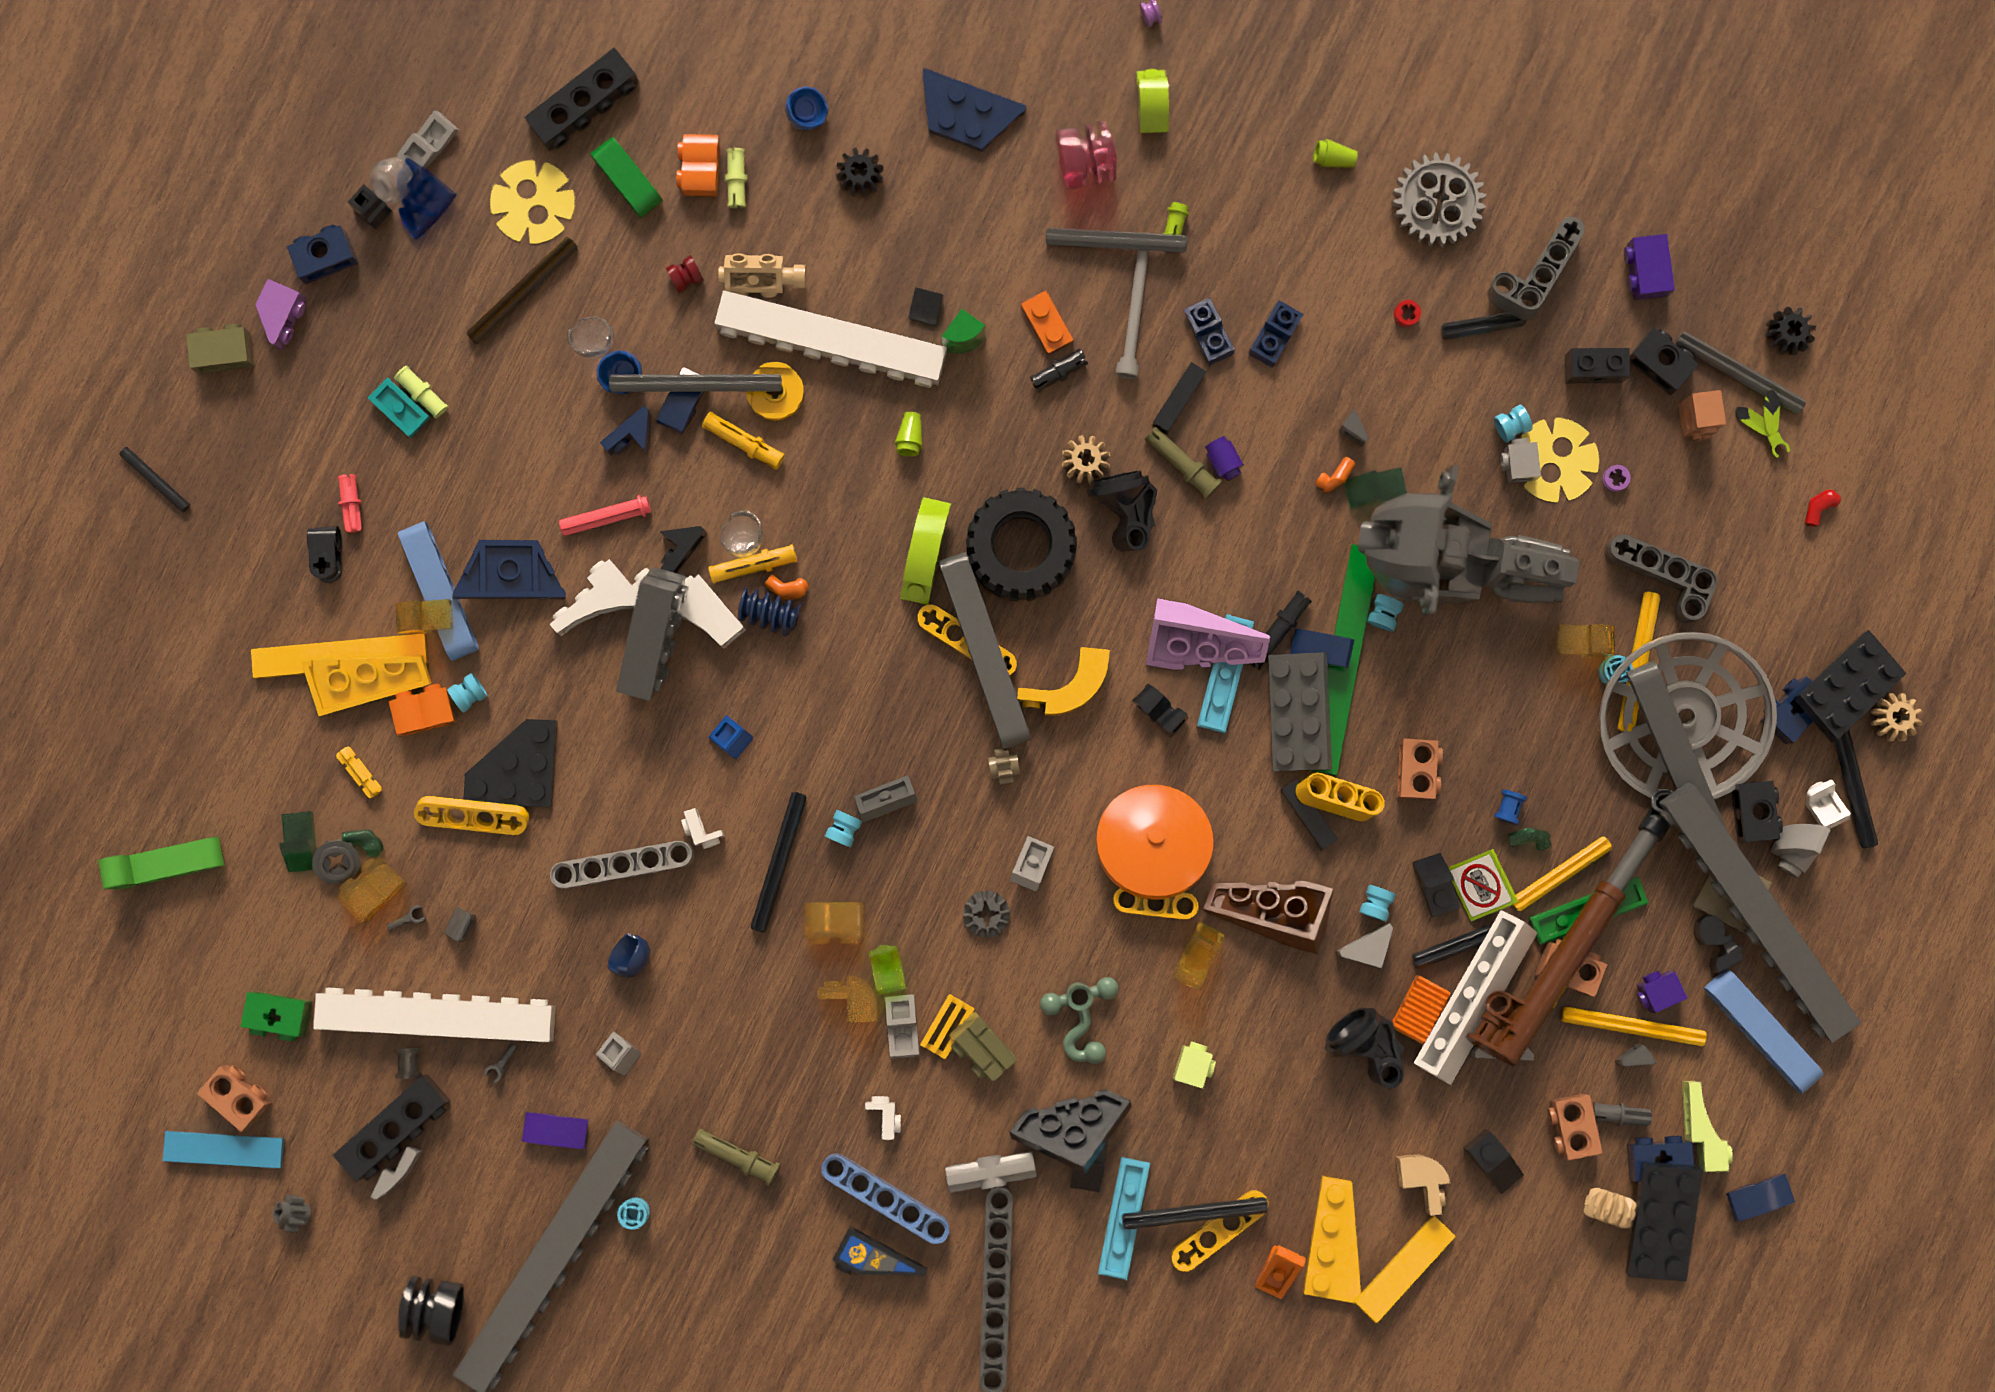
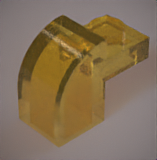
M450 599L414 600L395 604L397 634H426L434 630L453 629L452 600Z
M1605 624L1558 625L1557 655H1582V658H1610L1615 656V626Z
M1199 921L1175 966L1173 977L1179 979L1187 986L1200 990L1209 967L1220 950L1225 934Z
M847 975V986H842V981H824V987H818V999H847V1022H878L877 995L873 987L865 979L856 975Z

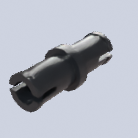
M1078 348L1059 361L1057 359L1051 361L1049 367L1030 376V381L1033 382L1032 385L1036 391L1040 393L1043 389L1059 380L1061 382L1065 381L1067 375L1088 365L1087 359L1084 360L1086 357L1082 350Z

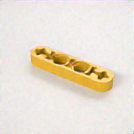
M923 606L918 613L920 627L971 659L964 636L959 641L953 642L946 635L949 627H960L958 619L938 606ZM932 611H935L936 619L942 623L944 618L950 620L944 625L941 634L936 632L939 626L931 622L929 626L925 624L926 619L923 616L925 612L930 614ZM999 646L1003 659L1005 657L1010 659L1009 665L1011 669L1008 670V673L1011 676L1016 670L1017 661L1012 653Z
M425 796L418 801L414 809L416 821L421 825L519 835L525 831L529 822V814L526 809L509 804ZM429 807L430 812H432V815H428L427 811L424 810V808ZM441 808H444L445 810L443 812V816L441 817L442 811L440 810ZM460 809L464 813L465 818L459 820L453 818L450 815V810ZM480 812H488L493 816L494 820L488 823L483 822L478 814ZM500 814L503 815L501 818L503 820L502 823H499ZM511 816L517 817L516 819L519 821V824H514Z
M1250 1190L1237 1200L1249 1199L1252 1196L1254 1198H1266V1196L1260 1191ZM1264 1214L1248 1215L1250 1219L1245 1221L1244 1216H1239V1226L1234 1230H1228L1224 1227V1218L1209 1220L1175 1246L1171 1253L1173 1265L1183 1272L1194 1269ZM1206 1231L1213 1232L1216 1236V1243L1210 1248H1205L1200 1244V1236ZM1194 1240L1197 1248L1203 1254L1198 1257L1197 1252H1194L1189 1257L1191 1262L1188 1265L1184 1262L1179 1264L1177 1262L1180 1258L1178 1252L1183 1250L1187 1253L1192 1250L1193 1247L1189 1243Z

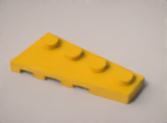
M423 655L305 659L301 661L318 716L432 683Z
M1327 1176L1321 1177L1303 1294L1354 1303L1353 1301L1361 1294L1352 1181Z

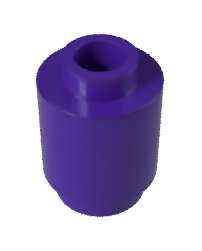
M1225 436L1205 446L1208 452L1206 457L1219 479L1225 477L1226 481H1229L1242 473L1240 468L1244 464L1232 442L1227 441Z

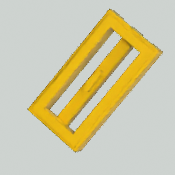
M949 994L920 1045L946 1059L954 1041L951 1038L944 1051L939 1049V1046L961 1008L967 1011L959 1025L972 1014L975 1008ZM953 1002L956 1004V1007L934 1045L930 1044V1038L949 1005Z

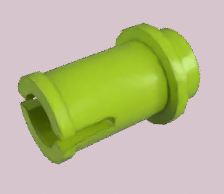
M1172 202L1171 207L1167 209L1169 216L1163 234L1181 235L1185 218L1189 216L1187 205Z

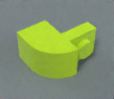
M1148 69L1146 71H1137L1140 133L1169 132V90L1165 70Z

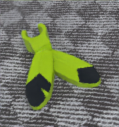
M1770 390L1764 399V418L1748 407L1736 408V414L1744 424L1762 435L1768 436L1772 445V453L1775 457H1779L1775 452V447L1778 444H1784L1787 452H1790L1789 445L1783 441L1779 432H1777L1779 428L1780 402L1774 390Z

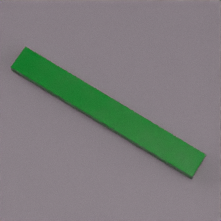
M1351 544L1333 634L1354 639L1353 650L1348 668L1328 665L1332 769L1308 770L1337 776L1375 580L1374 575L1367 566L1366 555L1360 553L1358 545Z

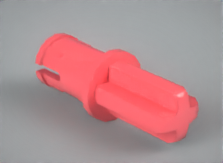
M347 474L337 477L341 497L338 505L342 507L344 530L348 533L359 532L362 529L359 505L362 502L358 499L357 478L355 474H350L349 478H347Z

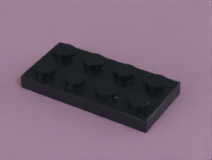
M1868 629L1794 697V700L1832 743L1851 728L1907 673Z
M1642 1161L1636 1197V1214L1632 1224L1625 1271L1628 1277L1687 1281L1703 1169L1700 1166Z

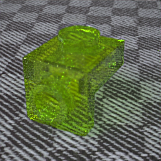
M883 945L869 951L877 994L906 989L897 946Z

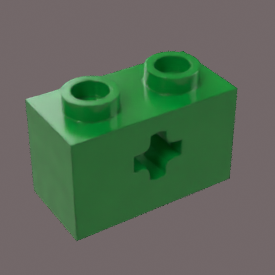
M255 991L247 992L240 1027L249 1028L248 1034L266 1036L267 1032L278 1033L277 1039L295 1041L296 1037L306 1035L312 1001ZM276 1012L277 1015L281 1016V1020L275 1022V1019L270 1018L271 1013Z

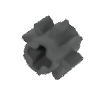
M285 1195V1202L278 1201L273 1210V1220L276 1224H279V1229H283L284 1232L297 1233L299 1226L307 1225L310 1219V1206L304 1203V1198H299L296 1195Z

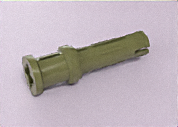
M1157 426L1152 429V433L1145 437L1144 440L1153 446L1184 475L1183 479L1186 484L1191 483L1203 494L1202 498L1205 501L1222 484L1220 479L1216 480L1204 469L1205 465L1202 462L1195 463L1161 432Z
M701 1128L692 1143V1146L740 1168L744 1176L751 1175L765 1182L767 1187L772 1185L781 1166L779 1162L772 1163L760 1157L759 1152L750 1151L749 1153Z

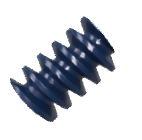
M746 586L738 607V621L743 622L749 616V624L754 626L760 619L761 629H766L771 623V632L776 633L782 627V635L787 637L796 627L803 604L800 603L794 610L792 609V600L789 599L784 606H781L780 596H777L772 603L770 602V593L767 592L760 599L759 589H755L751 595H748V586Z

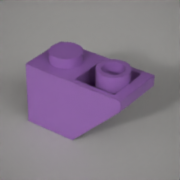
M267 279L255 305L269 342L277 349L282 350L284 344L287 345L293 336L294 330L292 327L296 319H300L305 311L306 303L304 302L306 298L295 290Z

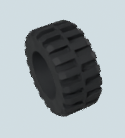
M1016 488V491L1010 492L1007 489L999 492V495L994 498L991 496L981 508L977 509L967 530L966 549L974 576L979 579L980 584L985 589L994 592V595L1000 598L1002 596L1009 598V601H1033L1037 597L1049 595L1053 589L1058 588L1064 582V579L1072 569L1076 556L1077 537L1075 535V526L1073 521L1069 519L1067 510L1063 506L1060 507L1056 503L1057 500L1050 495L1047 497L1042 494V491L1036 489L1026 491L1025 488ZM1023 518L1036 522L1043 528L1048 537L1049 550L1046 558L1038 567L1030 571H1013L1005 567L995 554L994 540L998 530L1005 523L1013 519Z

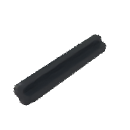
M1506 312L1444 323L1441 326V334L1443 339L1447 340L1522 327L1526 324V321Z
M1484 926L1412 955L1416 968L1421 969L1478 947L1482 944L1492 926Z

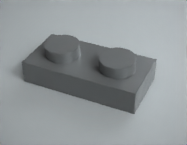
M908 775L854 796L863 822L918 802Z

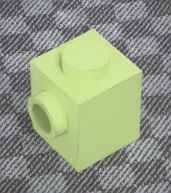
M1192 1041L1190 1046L1182 1045L1173 1079L1203 1088L1206 1077H1212L1216 1061L1211 1060L1213 1054L1206 1052L1208 1046Z

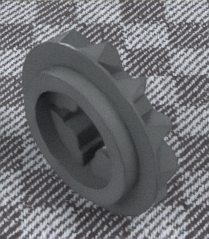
M340 839L330 842L326 840L319 848L317 847L312 865L314 872L321 880L330 884H342L350 881L358 873L360 856L351 842L346 843ZM343 853L342 863L344 865L337 863L330 869L331 858L329 857L336 858Z
M992 891L975 893L968 899L963 910V918L967 928L973 934L980 937L998 935L1005 929L1010 917L1009 907L1005 899ZM984 901H987L989 910L999 912L998 915L990 917L989 927H986L983 918L973 916V914L983 911Z

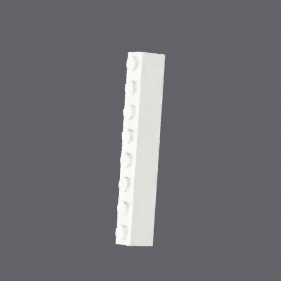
M724 290L714 323L717 330H720V334L726 337L737 338V335L748 337L749 342L757 345H764L765 342L776 344L775 348L781 351L792 352L793 349L803 351L804 356L812 359H820L823 356L831 358L832 363L845 367L848 366V363L858 365L859 370L875 374L876 370L886 372L887 377L903 381L904 377L915 380V384L931 388L932 384L939 385L947 355V347Z
M326 988L325 993H316L313 1029L551 1042L554 1040L556 1006L548 1005V1000L530 999V1004H519V998L501 997V1003L489 1002V996H472V1001L460 1000V995L443 994L442 999H431V993L413 992V998L402 997L401 991H384V996H372L373 990L355 989V994H343L344 988Z

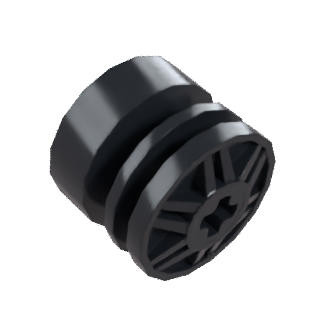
M411 1276L399 1306V1337L409 1339L413 1333L414 1340L421 1341L426 1330L429 1329L430 1343L451 1346L457 1335L464 1302L463 1283L442 1281L437 1292L434 1293L432 1278H426L422 1285L421 1277Z

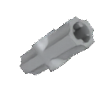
M1032 1151L1003 1157L1001 1155L987 1156L976 1159V1162L945 1167L950 1193L979 1187L981 1189L995 1188L1006 1185V1182L1037 1177Z

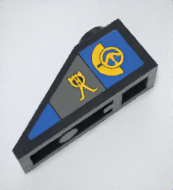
M852 1226L848 1228L832 1259L837 1262L835 1267L848 1275H851L853 1271L857 1274L925 1276L928 1267Z

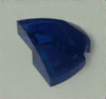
M406 158L404 160L396 186V192L402 193L401 202L404 208L399 207L398 211L408 232L414 239H419L443 215L457 194L439 178L412 159Z

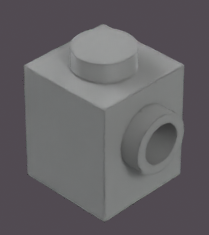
M1527 438L1512 440L1511 445H1508L1504 449V453L1500 455L1501 468L1506 470L1507 482L1517 483L1538 480L1541 477L1537 442L1529 443Z

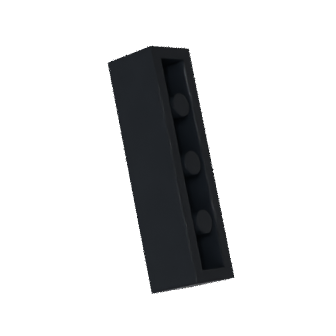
M1192 362L1190 363L1152 423L1154 427L1157 426L1159 430L1168 434L1205 376L1206 371Z
M1296 779L1280 791L1320 850H1324L1338 839L1317 808L1305 805L1299 801L1296 795V787L1299 782Z

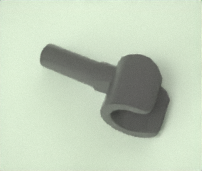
M420 905L413 906L409 910V914L387 923L388 930L410 922L417 924L424 922L426 916L419 920L413 918V912L423 907Z
M511 1044L497 1063L485 1069L484 1076L486 1077L491 1072V1069H495L498 1072V1077L493 1083L501 1080L505 1075L504 1067L518 1047Z

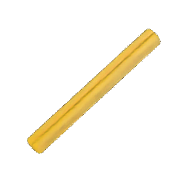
M1645 592L1643 594L1632 653L1653 639L1661 598L1658 593ZM1650 650L1633 661V669L1648 663ZM1623 696L1617 727L1621 732H1625L1623 713L1627 699L1626 696ZM1636 700L1632 713L1633 724L1630 723L1627 726V731L1629 732L1636 726L1639 704Z
M1566 1006L1563 1007L1561 1021L1696 1046H1704L1707 1038L1706 1032L1702 1030Z

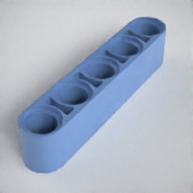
M426 521L399 531V539L449 659L454 661L478 651V643L460 599H452L455 587L429 525Z
M1729 969L1721 971L1704 987L1708 996L1797 1092L1803 1095L1824 1075V1072Z
M835 1153L829 1155L824 1160L822 1174L829 1182L930 1243L940 1244L947 1239L950 1230L949 1222L938 1212L844 1155ZM832 1160L840 1161L843 1164V1173L836 1176L832 1175L828 1171V1163ZM858 1175L865 1176L869 1181L868 1188L864 1191L856 1190L852 1182L854 1177ZM882 1191H889L894 1196V1202L889 1206H883L878 1201V1194ZM908 1206H914L919 1211V1218L915 1221H908L903 1216V1210ZM935 1221L941 1222L945 1228L944 1233L938 1237L932 1236L928 1231L929 1224Z

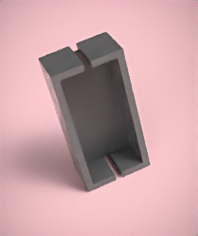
M652 567L640 581L616 692L650 701L656 692H661L663 684L667 683L670 667H666L669 657H673L676 648V641L672 640L675 630H679L682 621V614L678 613L681 603H685L689 587L684 585L685 575Z

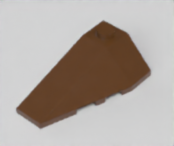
M1295 881V884L1268 882L1266 885L1213 883L1203 910L1289 947L1317 954L1327 927L1333 889L1307 881Z

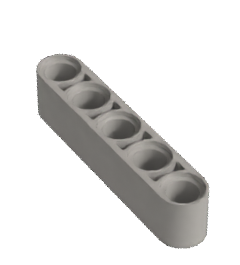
M673 841L569 860L555 864L550 871V879L556 887L570 889L674 870L689 866L695 858V852L690 844L683 841ZM684 846L687 849L688 856L685 861L678 863L673 858V852L677 847ZM651 851L656 852L659 857L658 864L653 868L647 867L644 862L645 855ZM620 857H626L630 862V867L625 873H620L616 869V862ZM597 862L601 867V873L593 879L589 877L587 868L590 863ZM564 867H568L572 872V878L566 884H563L558 878L559 871Z

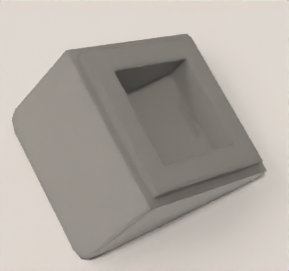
M613 1031L596 1055L613 1071L625 1075L639 1058L641 1052Z

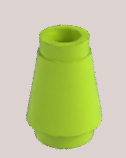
M1329 139L1324 141L1318 140L1314 149L1313 162L1318 163L1320 167L1353 168L1356 164L1358 153L1356 150H1352Z
M904 413V418L894 443L897 447L896 452L900 455L918 456L919 450L923 448L921 415L919 413Z

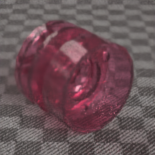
M1104 120L1097 122L1096 136L1090 123L1085 125V138L1081 139L1075 126L1056 130L1059 160L1068 190L1086 187L1087 173L1092 172L1097 184L1102 183V170H1104L1108 182L1116 180V149L1113 137L1109 133Z

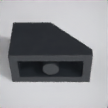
M1483 1130L1463 1147L1501 1194L1524 1176L1512 1156L1491 1131Z

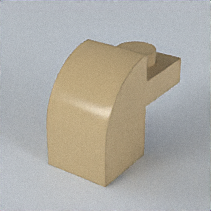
M1424 1155L1395 1156L1399 1186L1402 1188L1423 1186L1426 1213L1430 1216L1442 1214L1441 1207L1446 1205L1444 1190L1443 1188L1439 1189V1184L1450 1183L1449 1176L1443 1166Z

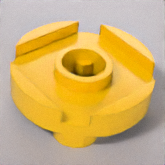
M769 362L760 366L753 374L781 375V390H783V394L778 395L777 399H772V395L767 394V391H746L747 400L753 411L762 418L771 421L784 420L789 416L795 415L804 398V387L799 375L790 366L781 362Z

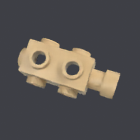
M744 254L726 255L724 266H719V284H725V291L747 296L751 292L760 293L763 297L771 298L778 293H783V285H794V288H806V265H794V268L783 267V256H774L772 254L761 256H746Z

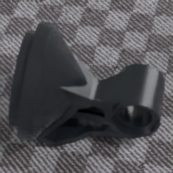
M1138 470L1092 481V487L1087 488L1088 497L1102 503L1120 517L1118 526L1112 535L1114 547L1121 552L1144 549L1149 541L1151 527L1155 526L1152 510L1158 491L1151 484L1149 476L1142 475V471ZM1129 534H1131L1132 537L1131 543L1129 541Z
M1359 1008L1345 1015L1330 1029L1326 1036L1324 1048L1331 1057H1368V1074L1374 1083L1390 1089L1396 1088L1401 1084L1404 1073L1400 1054L1405 1049L1395 1038V1029L1391 1020L1378 1014L1374 1008ZM1389 1067V1076L1383 1080V1070Z

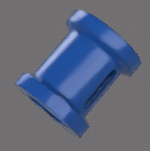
M1502 789L1501 794L1503 798L1494 818L1518 825V816L1522 804L1527 801L1528 797Z

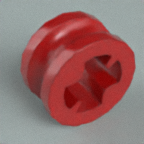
M1404 300L1394 309V320L1401 327H1411L1420 319L1421 308L1413 300ZM1402 307H1405V310L1410 307L1414 311L1411 314L1413 320H1410L1409 317L1406 320L1401 317L1403 314Z

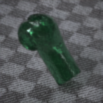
M1526 828L1508 833L1512 847L1536 842V847L1539 851L1552 847L1551 835L1544 830Z
M370 829L342 832L343 842H351L352 845L359 844L367 851L366 854L370 857H377L383 851L382 840Z

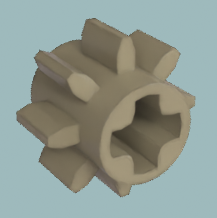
M1008 748L995 749V756L988 757L991 779L999 778L1000 785L1013 783V776L1020 775L1017 753L1009 754Z

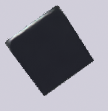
M915 287L908 319L936 326L943 302V294Z

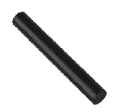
M128 447L121 450L119 455L182 513L188 510L191 504Z

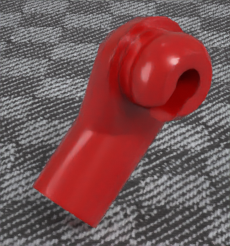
M1829 489L1812 497L1808 504L1804 524L1819 527L1822 511L1831 507L1836 508L1841 502L1840 495L1834 490Z

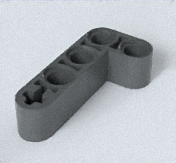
M1567 217L1562 220L1526 281L1509 272L1496 274L1488 290L1489 301L1518 319L1524 321L1533 319L1538 314L1577 249L1585 232L1583 222L1575 217ZM1567 233L1572 234L1567 243L1563 241ZM1550 254L1558 255L1561 258V260H1553L1550 257ZM1536 277H1543L1548 283H1540ZM1497 286H1504L1509 292H1500ZM1522 300H1530L1534 306H1526Z
M1618 535L1606 544L1604 553L1608 561L1680 590L1674 607L1675 616L1679 621L1691 623L1705 615L1718 581L1717 575L1713 570L1629 535ZM1620 543L1622 544V550L1625 551L1621 555L1618 554L1619 549L1615 547ZM1643 553L1649 554L1652 557V567H1646L1642 563L1641 557ZM1670 564L1676 565L1679 568L1680 575L1678 578H1673L1669 574L1668 568ZM1697 575L1705 578L1707 583L1705 589H1700L1696 585L1695 579ZM1687 601L1693 603L1696 607V614L1694 616L1687 614L1685 611Z

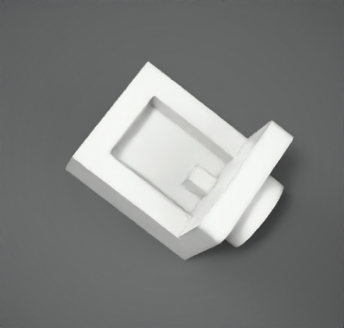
M1833 780L1825 783L1818 782L1812 785L1806 793L1805 805L1818 824L1827 826L1830 829L1850 819V812L1835 792L1836 784Z
M693 808L684 812L686 818L681 820L686 836L692 835L696 846L703 845V848L707 849L720 844L719 838L725 837L722 830L706 835L698 809Z
M872 1096V1102H866L865 1109L883 1110L882 1139L894 1140L895 1133H900L901 1115H895L896 1102H889V1097Z

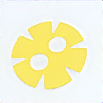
M529 160L514 164L501 174L503 180L511 188L495 184L491 192L490 207L492 214L509 212L497 222V226L507 236L516 241H521L528 227L530 243L534 244L546 242L564 230V226L554 215L571 219L574 212L575 197L573 190L556 192V190L568 182V178L563 172L545 162L537 177L535 161ZM522 180H532L537 186L536 194L530 199H523L517 193V186ZM542 205L547 209L548 218L543 224L537 225L529 220L528 212L531 207Z
M1555 418L1553 434H1551L1545 420L1533 424V430L1522 434L1521 438L1529 439V443L1537 442L1540 471L1545 464L1554 463L1560 468L1561 475L1553 483H1548L1540 477L1536 481H1528L1524 487L1534 496L1549 502L1559 501L1560 486H1562L1568 500L1575 499L1583 494L1592 485V481L1580 471L1597 473L1599 468V453L1596 444L1591 443L1579 447L1589 435V432L1578 423L1564 418ZM1559 437H1565L1572 443V452L1566 457H1559L1553 452V442Z

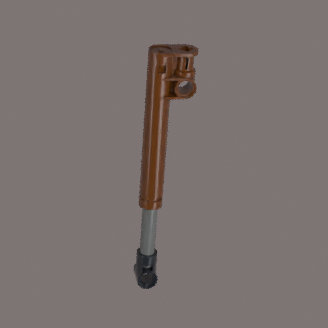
M1661 789L1654 793L1651 798L1652 807L1638 826L1640 832L1607 882L1601 881L1598 884L1595 893L1591 895L1524 999L1520 1000L1504 991H1495L1487 997L1485 1002L1486 1010L1481 1016V1023L1473 1034L1468 1033L1466 1039L1471 1044L1510 1066L1515 1067L1617 912V908L1625 900L1626 896L1623 891L1654 844L1660 842L1669 830L1670 826L1660 814L1663 808L1659 802L1673 793V791ZM1507 1006L1504 1011L1498 1012L1501 1007Z

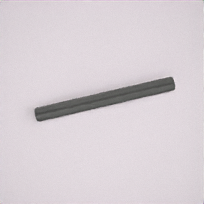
M779 374L611 375L609 378V388L612 392L781 391L782 377Z

